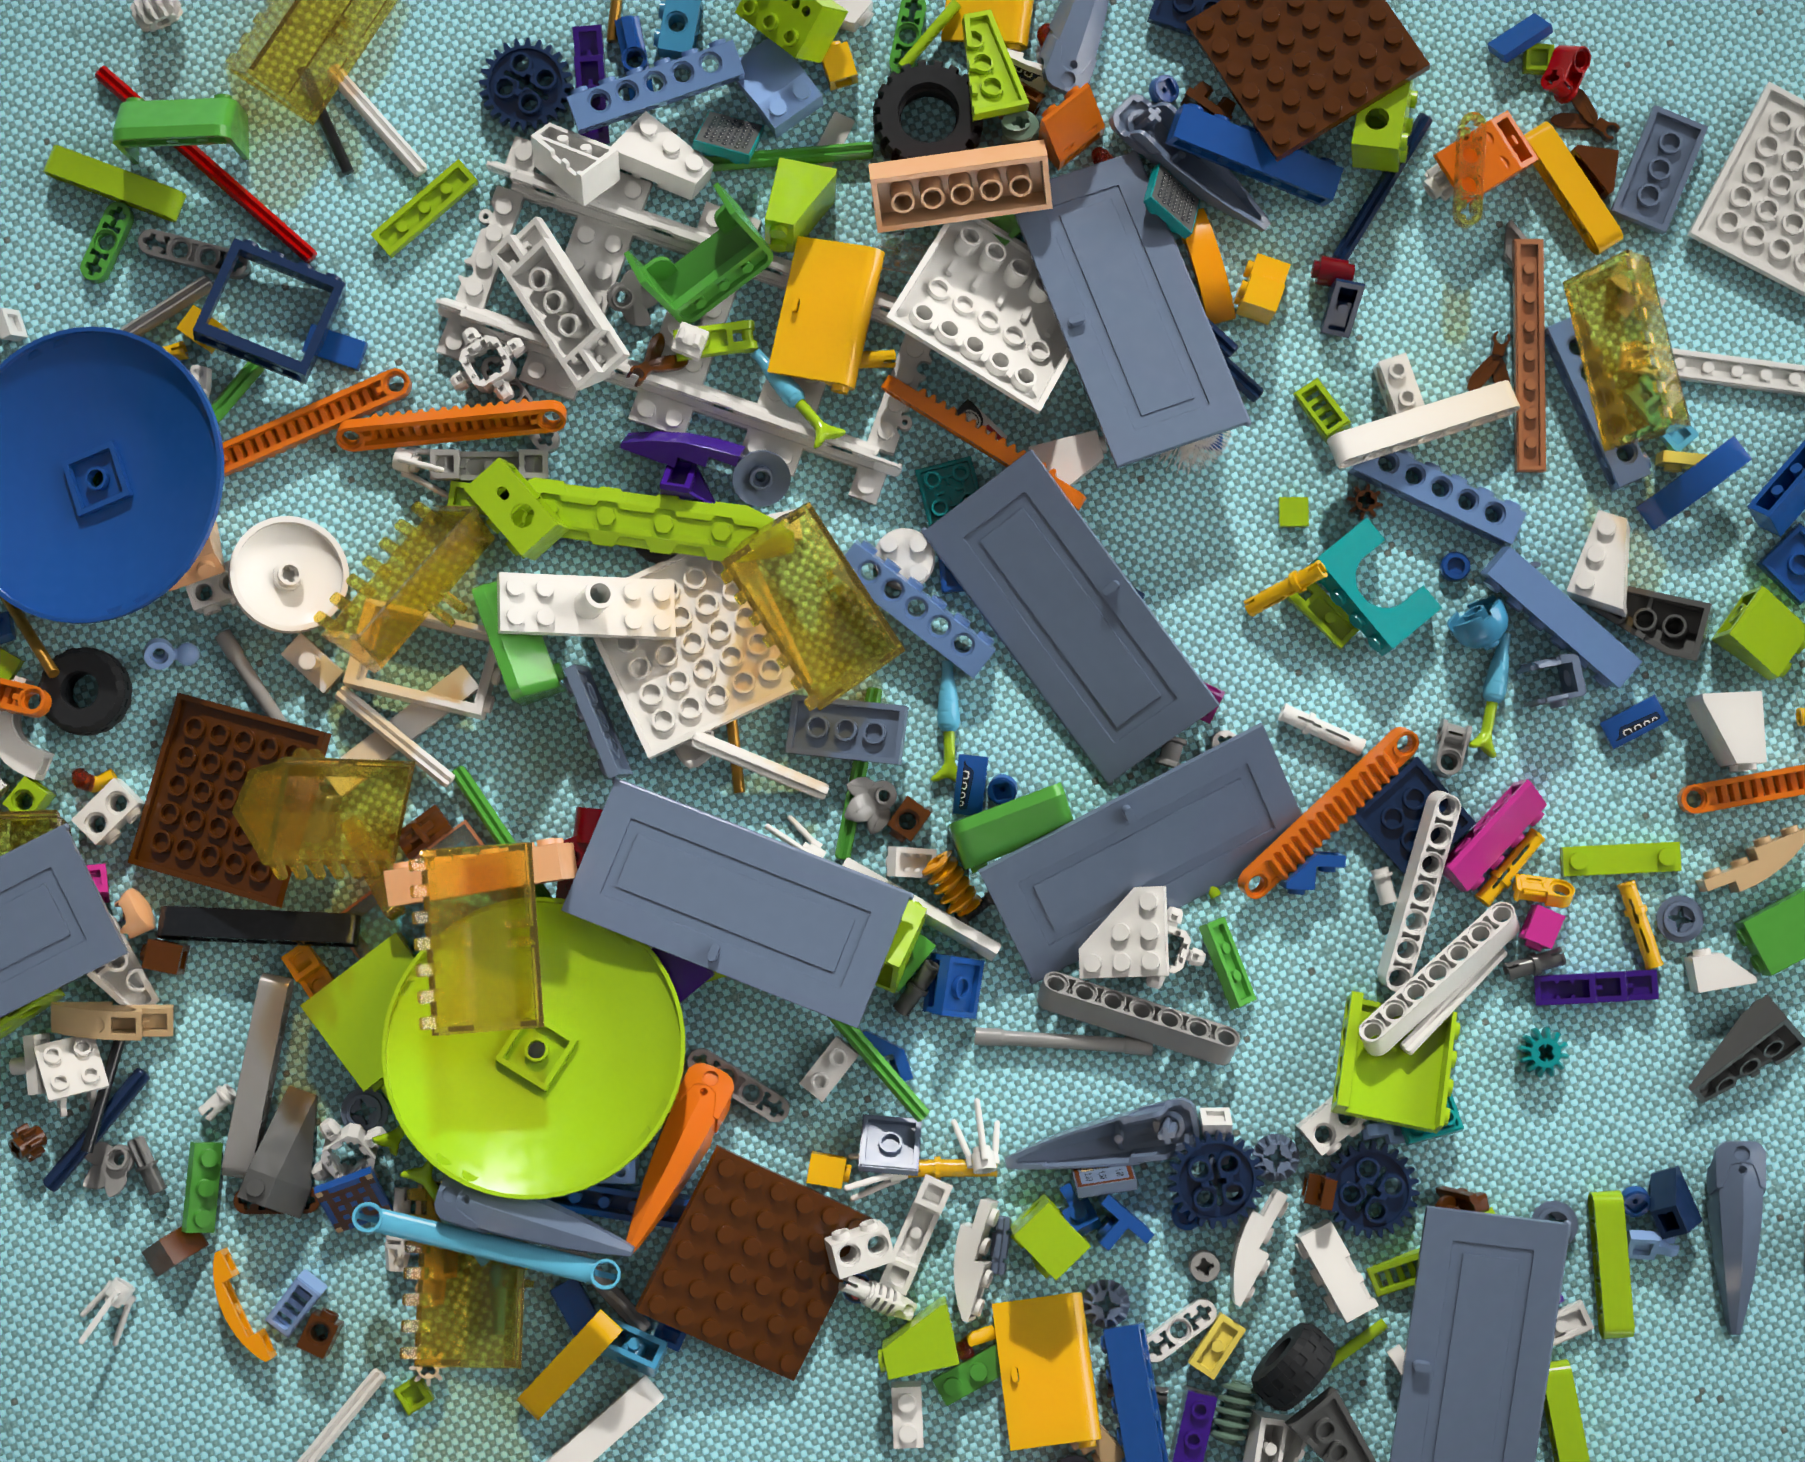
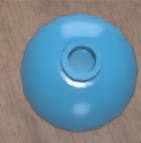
M1494 595L1468 604L1467 607L1470 608L1461 617L1457 611L1447 622L1452 635L1466 648L1490 650L1500 644L1499 639L1508 628L1509 615L1501 598L1498 596L1496 599Z

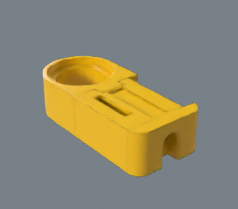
M1516 874L1512 884L1515 901L1518 902L1521 899L1542 902L1545 906L1568 907L1575 893L1573 885L1561 879ZM1553 891L1561 892V893L1565 894L1566 896H1562V895L1556 894V893L1553 892Z

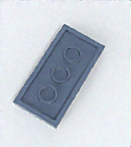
M1654 105L1644 125L1610 213L1659 234H1665L1709 126Z
M574 664L563 669L566 675L563 678L564 684L568 692L574 694L578 703L575 704L576 713L581 721L585 720L589 730L586 732V736L591 747L597 749L600 757L597 762L604 776L607 775L609 779L615 777L623 779L632 775L633 772L589 666Z
M793 694L785 752L788 754L901 766L909 707Z

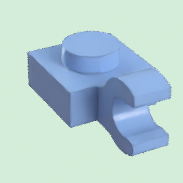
M1382 1122L1365 1125L1366 1128L1361 1131L1363 1141L1385 1137L1386 1144L1388 1145L1405 1143L1400 1126Z
M1629 1230L1627 1234L1629 1259L1654 1260L1656 1254L1675 1257L1678 1255L1680 1247L1679 1245L1671 1244L1675 1243L1677 1236L1662 1240L1659 1231Z

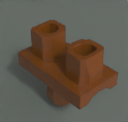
M1201 81L1194 88L1189 87L1180 106L1189 103L1201 106L1204 112L1211 115H1224L1231 121L1236 104L1227 97H1222L1217 105L1209 100L1213 92L1212 87Z
M433 805L392 835V837L401 847L406 857L411 860L451 831L453 827L438 806Z
M1443 1185L1435 1188L1436 1193L1440 1197L1435 1207L1483 1213L1489 1211L1486 1193H1473L1464 1188L1456 1189Z

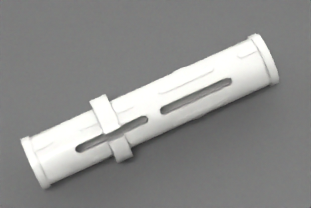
M1287 703L1284 704L1278 717L1279 721L1300 729L1302 734L1308 735L1309 733L1351 752L1355 756H1360L1366 744V739H1362L1320 720L1312 712L1307 714Z

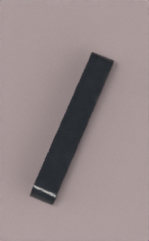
M162 906L160 907L157 937L180 941L358 947L361 916L349 913Z

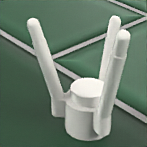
M409 446L408 449L398 447L393 456L392 468L401 471V477L411 479L448 499L449 493L413 473H417L420 468L438 473L444 472L442 467L422 462V457L419 455H430V449Z
M788 815L787 819L809 842H805L803 846L770 824L765 825L766 830L788 845L822 858L827 853L821 848L823 844L814 839L792 815Z
M975 1098L974 1105L979 1146L973 1148L972 1154L957 1121L952 1119L951 1124L965 1155L967 1168H973L974 1174H987L996 1171V1165L1000 1164L998 1155L1000 1121L996 1120L994 1122L991 1150V1147L986 1145L980 1100Z
M850 1153L848 1157L849 1159H859V1153ZM881 1173L844 1186V1190L848 1191L883 1181L851 1196L849 1200L854 1202L886 1187L900 1184V1181L908 1179V1175Z
M115 1277L113 1281H108L104 1289L80 1313L81 1317H85L105 1297L104 1305L84 1331V1334L78 1341L79 1344H84L111 1306L119 1309L121 1305H124L112 1342L114 1347L118 1345L131 1306L137 1299L136 1296L132 1295L135 1291L133 1285L119 1277Z

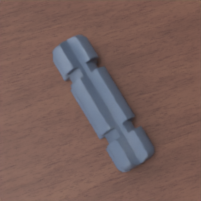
M999 1216L995 1227H993L996 1228V1232L992 1233L990 1250L992 1260H989L992 1262L990 1270L994 1272L993 1275H1004L1006 1273L1007 1263H1004V1259H1007L1010 1239V1234H1007V1232L1011 1230L1012 1223L1011 1218L1007 1216Z

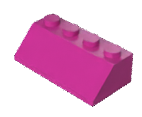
M1528 779L1514 782L1448 854L1443 875L1461 892H1468L1470 889L1475 891L1485 880L1483 874L1489 868L1494 870L1504 860L1505 857L1502 854L1509 846L1514 848L1525 837L1522 832L1529 824L1532 827L1535 826L1545 815L1542 810L1547 804Z

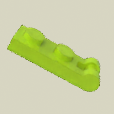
M753 320L699 326V328L709 331L710 334L700 358L736 353H753L758 349L757 340H754L753 332L755 331ZM677 329V330H673V337H674V339H675V337H676V334H677V332H678V329ZM740 333L742 341L734 342L733 334ZM676 353L677 362L692 360L691 358Z
M1317 583L1307 587L1311 595L1306 601L1298 592L1286 598L1339 650L1360 630L1350 623L1347 613L1337 606Z

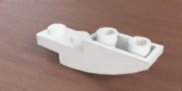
M1273 1188L1260 1213L1250 1207L1248 1208V1217H1244L1235 1240L1230 1267L1231 1300L1239 1307H1241L1243 1302L1248 1303L1255 1292L1256 1287L1253 1284L1258 1275L1262 1277L1269 1267L1270 1261L1267 1260L1269 1254L1261 1249L1260 1246L1262 1243L1266 1245L1274 1232L1272 1225L1277 1217L1282 1218L1289 1205L1286 1202L1288 1195L1276 1188Z
M988 1197L980 1199L974 1222H966L960 1225L956 1241L954 1286L961 1319L965 1322L976 1319V1316L980 1317L985 1305V1300L982 1299L984 1289L989 1288L994 1274L990 1270L992 1262L983 1259L982 1256H986L989 1251L991 1239L988 1236L991 1226L995 1227L998 1221L1000 1210L997 1209L999 1201Z

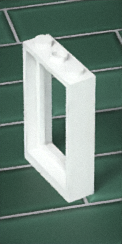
M366 598L343 679L345 686L357 691L485 720L486 713L490 714L494 706L495 697L491 696L494 685H499L502 676L491 644L474 703L366 678L383 617L490 643L484 626Z

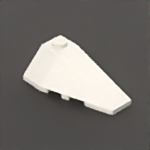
M111 915L129 953L86 975L119 1005H155L159 1002V997L125 934L120 932L121 927Z

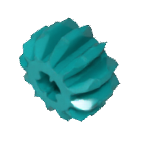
M1543 1027L1541 1033L1537 1028H1532V1038L1525 1034L1522 1035V1040L1527 1044L1526 1046H1517V1050L1525 1052V1055L1520 1056L1518 1061L1520 1063L1528 1062L1525 1066L1526 1072L1531 1073L1535 1070L1536 1077L1542 1078L1545 1072L1548 1076H1554V1067L1559 1070L1564 1069V1065L1559 1060L1560 1058H1569V1054L1561 1053V1049L1566 1048L1568 1044L1565 1041L1558 1042L1561 1037L1559 1032L1551 1034L1549 1027ZM1539 1047L1546 1048L1545 1053L1548 1054L1546 1058L1539 1057L1541 1055V1052L1538 1050Z

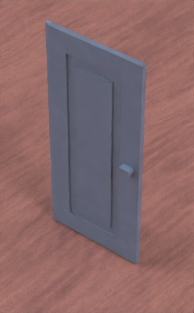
M1134 150L1131 153L1051 178L1050 186L1053 209L1014 214L1116 468L1244 425L1247 427L1251 425L1250 417L1172 232L1159 216L1151 214L1145 207L1143 201L1149 178L1139 154Z
M1032 449L929 528L923 527L921 529L923 536L1108 786H1112L1114 779L1220 705Z
M1259 723L988 864L978 871L1031 976L1029 982L1035 984L1043 980L1047 973L1058 972L1079 961V948L1134 887L1166 886L1167 909L1170 906L1180 908L1209 893L1210 887L1215 886L1218 888L1238 878L1242 871L1302 814L1263 724Z
M617 777L613 778V787L561 910L858 1029L909 900L914 898V894Z
M67 823L0 856V1018L129 953L69 832L70 826Z
M1426 1205L1389 1462H1536L1571 1228L1569 1220L1556 1222Z

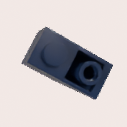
M1679 1165L1650 1174V1213L1662 1240L1687 1234L1703 1221Z

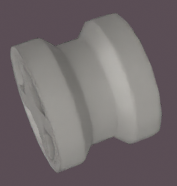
M1205 1249L1197 1250L1190 1255L1188 1260L1189 1271L1197 1280L1209 1282L1218 1276L1220 1264L1210 1251Z

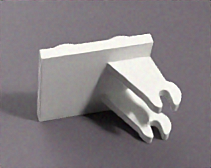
M70 1037L33 1046L48 1103L57 1101L60 1117L68 1115L67 1097L87 1092V1100L90 1101V1110H93L97 1090L109 1088L96 1039Z

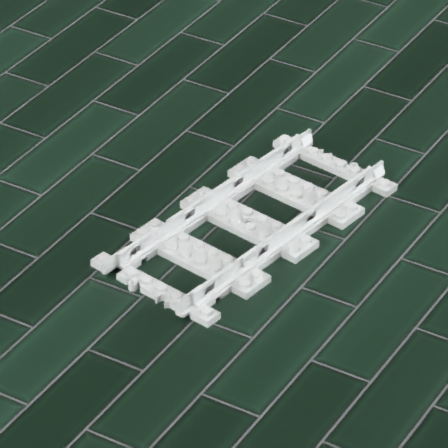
M515 135L505 164L497 161H487L486 163L488 171L510 178L512 185L510 189L497 185L491 200L494 212L492 213L489 209H483L479 213V220L487 227L480 230L471 257L464 260L467 266L473 267V273L469 277L458 276L461 285L455 300L449 298L436 299L435 303L438 306L439 315L448 318L436 352L459 361L461 350L467 347L462 333L470 327L477 329L482 337L486 335L497 337L503 345H507L506 342L514 338H521L527 348L525 354L528 355L519 381L575 401L578 390L539 329L531 324L485 309L500 270L490 252L508 234H513L525 200L546 208L548 206L557 209L558 212L577 218L565 254L605 316L609 308L607 291L613 284L618 282L626 261L624 253L630 250L634 238L686 255L719 230L714 221V215L721 206L706 201L697 228L644 210L653 186L652 182L643 179L639 180L623 172H620V180L587 205L582 206L547 176L535 173L537 168L533 164L531 141ZM536 188L554 193V196L537 191ZM747 216L759 232L762 224L761 220ZM655 228L660 231L672 234V237L655 232L653 230ZM773 255V261L767 268L782 272V275L764 269L752 279L786 290L792 261ZM737 291L702 316L700 324L696 325V327L726 323ZM877 291L870 320L898 329L885 320L889 312L881 310V307L891 310L898 298ZM668 311L659 331L665 339V346L661 356L676 355L675 352L671 351L674 341L673 330L679 329L681 324ZM486 325L500 329L504 333L487 328ZM905 333L895 361L896 366L893 368L891 376L917 390L919 383L926 381V376L921 375L917 371V367L922 363L932 364L929 356L931 348ZM713 357L700 358L699 361L689 360V363L683 369L677 371L651 372L638 387H635V383L639 376L631 374L629 378H626V375L631 367L641 363L627 358L615 369L623 372V374L615 372V376L603 380L637 392L628 419L659 431L686 433L695 412L747 430L742 446H746L743 456L758 450L776 453L788 465L791 477L795 475L803 450L856 468L857 471L848 496L874 506L878 502L886 476L898 477L903 467L900 463L897 464L877 457L878 453L881 452L894 456L900 439L897 428L906 432L912 427L911 418L907 415L902 416V414L909 412L910 408L884 392L867 441L845 434L836 439H826L820 447L815 449L816 434L814 428L796 408L788 407L781 400L767 378L757 403L704 385ZM791 377L804 391L805 401L817 413L827 384L821 381ZM714 404H715V405H718V406H721V407H724V408H727V409H730V410H733V413H732V412H729V411H726V410H723V409H720V408H718V407H715ZM832 445L851 451L852 454L835 449L832 447Z

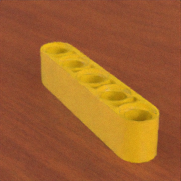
M1545 121L1525 133L1526 140L1539 158V160L1533 163L1534 167L1590 251L1595 255H1599L1623 240V233L1618 223L1554 127Z
M600 1309L516 1400L533 1417L539 1420L616 1339L623 1329Z

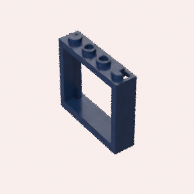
M234 238L193 328L194 340L306 385L346 294V283L342 282V279L334 274L326 273L325 275L315 271L314 267L305 262L295 263L290 261L284 254L272 250L268 252L263 250L251 240L243 239L241 241ZM239 256L331 293L302 361L209 325Z

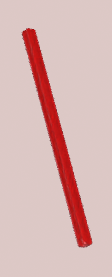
M102 66L96 71L95 78L122 102H126V99L130 97L141 98L106 66ZM196 145L173 146L305 263L312 262L317 256L315 249Z

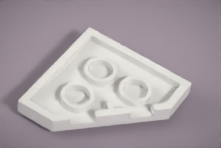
M1166 886L1134 887L1079 948L1080 979L1169 976Z

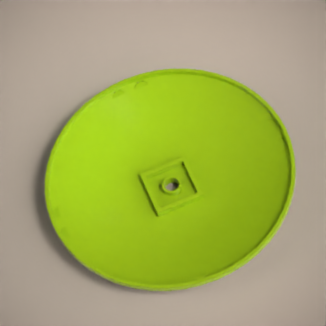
M523 897L505 900L484 906L451 923L434 936L409 964L396 986L387 1010L381 1042V1064L388 1100L398 1123L415 1148L433 1166L455 1181L485 1194L507 1199L541 1200L567 1196L603 1182L622 1170L648 1146L664 1124L679 1091L684 1071L686 1036L683 1012L669 974L647 944L562 911L561 909L566 899ZM540 1042L545 1045V1053L542 1057H530L529 1048L533 1043Z

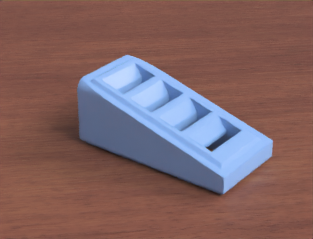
M304 1269L281 1297L265 1321L289 1338L328 1286L311 1272ZM294 1292L297 1293L299 1296H301L303 1299H305L308 1303L305 1304L303 1301H301L299 1298H297L295 1295H293V1293H294ZM288 1302L290 1305H292L294 1308H296L300 1313H299V1314L296 1313L294 1310H292L290 1307H288L285 1303ZM281 1311L283 1314H285L288 1318H290L293 1321L292 1324L287 1322L277 1313Z

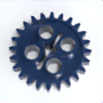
M526 38L525 44L522 46L517 39H514L513 48L503 43L505 50L503 53L494 49L495 61L486 58L490 69H481L482 75L487 79L479 80L480 87L486 89L479 94L482 99L487 100L483 104L485 109H493L490 113L492 119L495 120L500 117L499 123L502 127L510 122L512 132H515L519 125L524 134L527 133L529 126H533L535 132L538 131L539 124L545 126L551 118L559 122L557 112L567 113L563 102L568 103L566 96L569 95L567 92L574 89L573 84L567 83L573 80L571 72H566L569 69L567 61L561 62L562 54L557 52L552 55L554 51L552 45L550 44L543 49L541 40H538L535 46H532L529 38ZM526 61L529 63L526 70H515L519 62ZM505 72H510L514 75V77H516L525 85L531 83L533 89L536 92L544 96H548V99H542L536 92H534L529 87H524V89H522L519 81L513 79L512 77L505 76ZM544 77H552L554 79L549 86H541L539 84ZM506 85L513 86V91L510 94H500L502 87ZM528 101H537L538 104L535 109L529 111L524 109Z
M1219 1130L1216 1131L1214 1138L1207 1131H1204V1140H1200L1196 1135H1193V1145L1190 1146L1187 1142H1182L1186 1150L1184 1153L1175 1150L1174 1153L1179 1158L1178 1162L1169 1161V1165L1175 1169V1172L1166 1174L1168 1179L1174 1181V1183L1167 1186V1189L1170 1192H1177L1170 1199L1173 1203L1181 1202L1177 1207L1180 1213L1188 1210L1186 1214L1188 1221H1192L1197 1216V1224L1200 1227L1204 1225L1206 1220H1208V1225L1211 1229L1215 1228L1216 1221H1219L1221 1226L1226 1228L1227 1219H1231L1237 1225L1238 1214L1246 1218L1248 1217L1245 1210L1247 1206L1256 1209L1257 1206L1253 1203L1252 1198L1262 1197L1256 1190V1187L1264 1186L1265 1183L1256 1176L1263 1174L1264 1170L1260 1167H1254L1260 1162V1158L1257 1156L1250 1157L1254 1149L1251 1146L1243 1149L1245 1141L1242 1138H1239L1234 1143V1135L1230 1132L1226 1135L1225 1139H1223L1222 1132ZM1210 1154L1214 1155V1170L1221 1177L1217 1179V1186L1222 1199L1221 1205H1217V1191L1210 1182L1214 1179L1209 1162ZM1228 1155L1233 1156V1165L1227 1169L1221 1168L1222 1159ZM1203 1161L1205 1163L1204 1170L1200 1174H1192L1191 1168L1193 1164ZM1231 1185H1238V1194L1232 1198L1226 1197L1227 1188ZM1201 1191L1210 1192V1198L1205 1203H1197V1196Z
M1374 1140L1370 1141L1368 1148H1366L1362 1141H1358V1150H1355L1351 1145H1347L1348 1154L1346 1156L1338 1151L1337 1156L1340 1161L1338 1163L1329 1161V1164L1334 1168L1333 1172L1323 1173L1326 1177L1338 1181L1332 1211H1327L1337 1212L1333 1218V1221L1336 1223L1344 1219L1342 1229L1345 1231L1353 1225V1234L1355 1236H1358L1362 1229L1364 1230L1365 1237L1368 1239L1371 1238L1372 1231H1375L1379 1238H1383V1229L1385 1228L1389 1233L1394 1234L1393 1224L1396 1223L1404 1227L1401 1218L1403 1216L1413 1217L1407 1210L1408 1207L1418 1206V1204L1411 1200V1196L1420 1195L1419 1191L1412 1189V1185L1417 1184L1419 1179L1409 1177L1415 1171V1168L1412 1166L1404 1167L1408 1158L1403 1156L1397 1159L1399 1150L1394 1148L1388 1153V1144L1384 1142L1379 1149H1377V1144ZM1364 1161H1371L1373 1165L1372 1173L1368 1176H1362L1359 1171V1167ZM1382 1167H1386V1171L1384 1172V1174H1382L1378 1178V1180H1376L1380 1173V1169ZM1395 1177L1398 1182L1397 1189L1392 1193H1387L1384 1184L1387 1179ZM1367 1184L1373 1185L1374 1189H1376L1374 1195L1364 1189ZM1348 1186H1355L1357 1190L1356 1197L1351 1201H1345L1343 1197L1344 1189ZM1365 1198L1361 1209L1356 1212L1355 1207ZM1375 1202L1380 1203V1215L1375 1218L1369 1217V1206Z

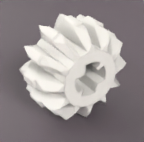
M134 0V3L130 6L132 16L143 32L163 30L164 27L171 26L173 22L178 21L183 13L179 0Z

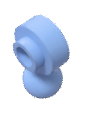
M155 638L150 640L144 647V660L146 664L156 670L169 667L173 660H178L184 666H191L200 657L198 647L192 643H183L178 648H173L169 641ZM158 648L164 650V653L161 655H156L153 652Z

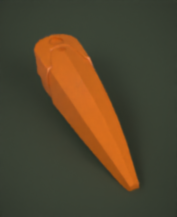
M696 1063L688 1068L681 1080L672 1109L658 1136L633 1210L626 1241L635 1247L633 1254L643 1244L678 1197L711 1147L712 1138L719 1130L730 1110V1103L734 1092L733 1080L729 1074L706 1063Z

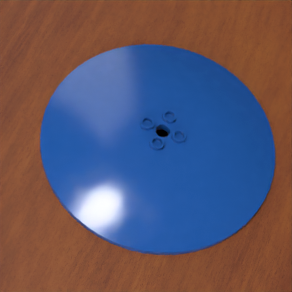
M78 327L43 336L23 346L0 364V596L22 611L39 618L71 624H91L110 621L132 614L148 606L171 589L191 568L204 548L216 521L224 484V452L217 418L210 401L192 373L167 350L146 338L127 331L106 327ZM101 471L103 482L95 487L93 478L97 472Z

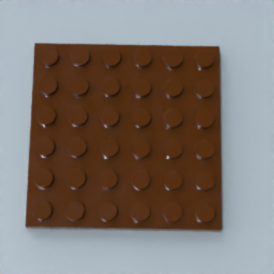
M1221 0L1186 21L1188 30L1277 162L1430 70V63L1386 0Z
M177 692L128 863L282 908L332 734Z
M717 1145L635 1310L638 1313L794 1381L839 1292V1282H844L831 1270L824 1238L832 1236L831 1233L835 1230L842 1228L850 1230L859 1227L861 1222L873 1218ZM843 1247L840 1251V1257L848 1255L851 1247Z

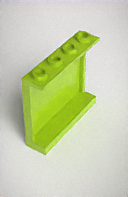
M395 932L300 1005L363 1092L372 1089L374 1092H377L384 1085L381 1064V1042L384 1021L396 986L409 964L416 957L407 946L408 941L402 933Z
M1352 991L1345 1002L1331 1112L1437 1134L1444 1125L1447 1126L1450 1118V1108H1447L1446 1105L1447 1097L1451 1096L1454 1085L1453 1079H1450L1451 1068L1455 1067L1457 1051L1453 1050L1454 1040L1458 1039L1460 1033V1023L1456 1022L1457 1012L1453 1011L1412 1055L1405 1053L1401 1049L1400 1043L1413 1029L1384 1055L1372 1056L1365 1050L1359 1035V1027L1383 1003L1363 999L1364 993ZM1380 1035L1373 1036L1371 1039H1375Z

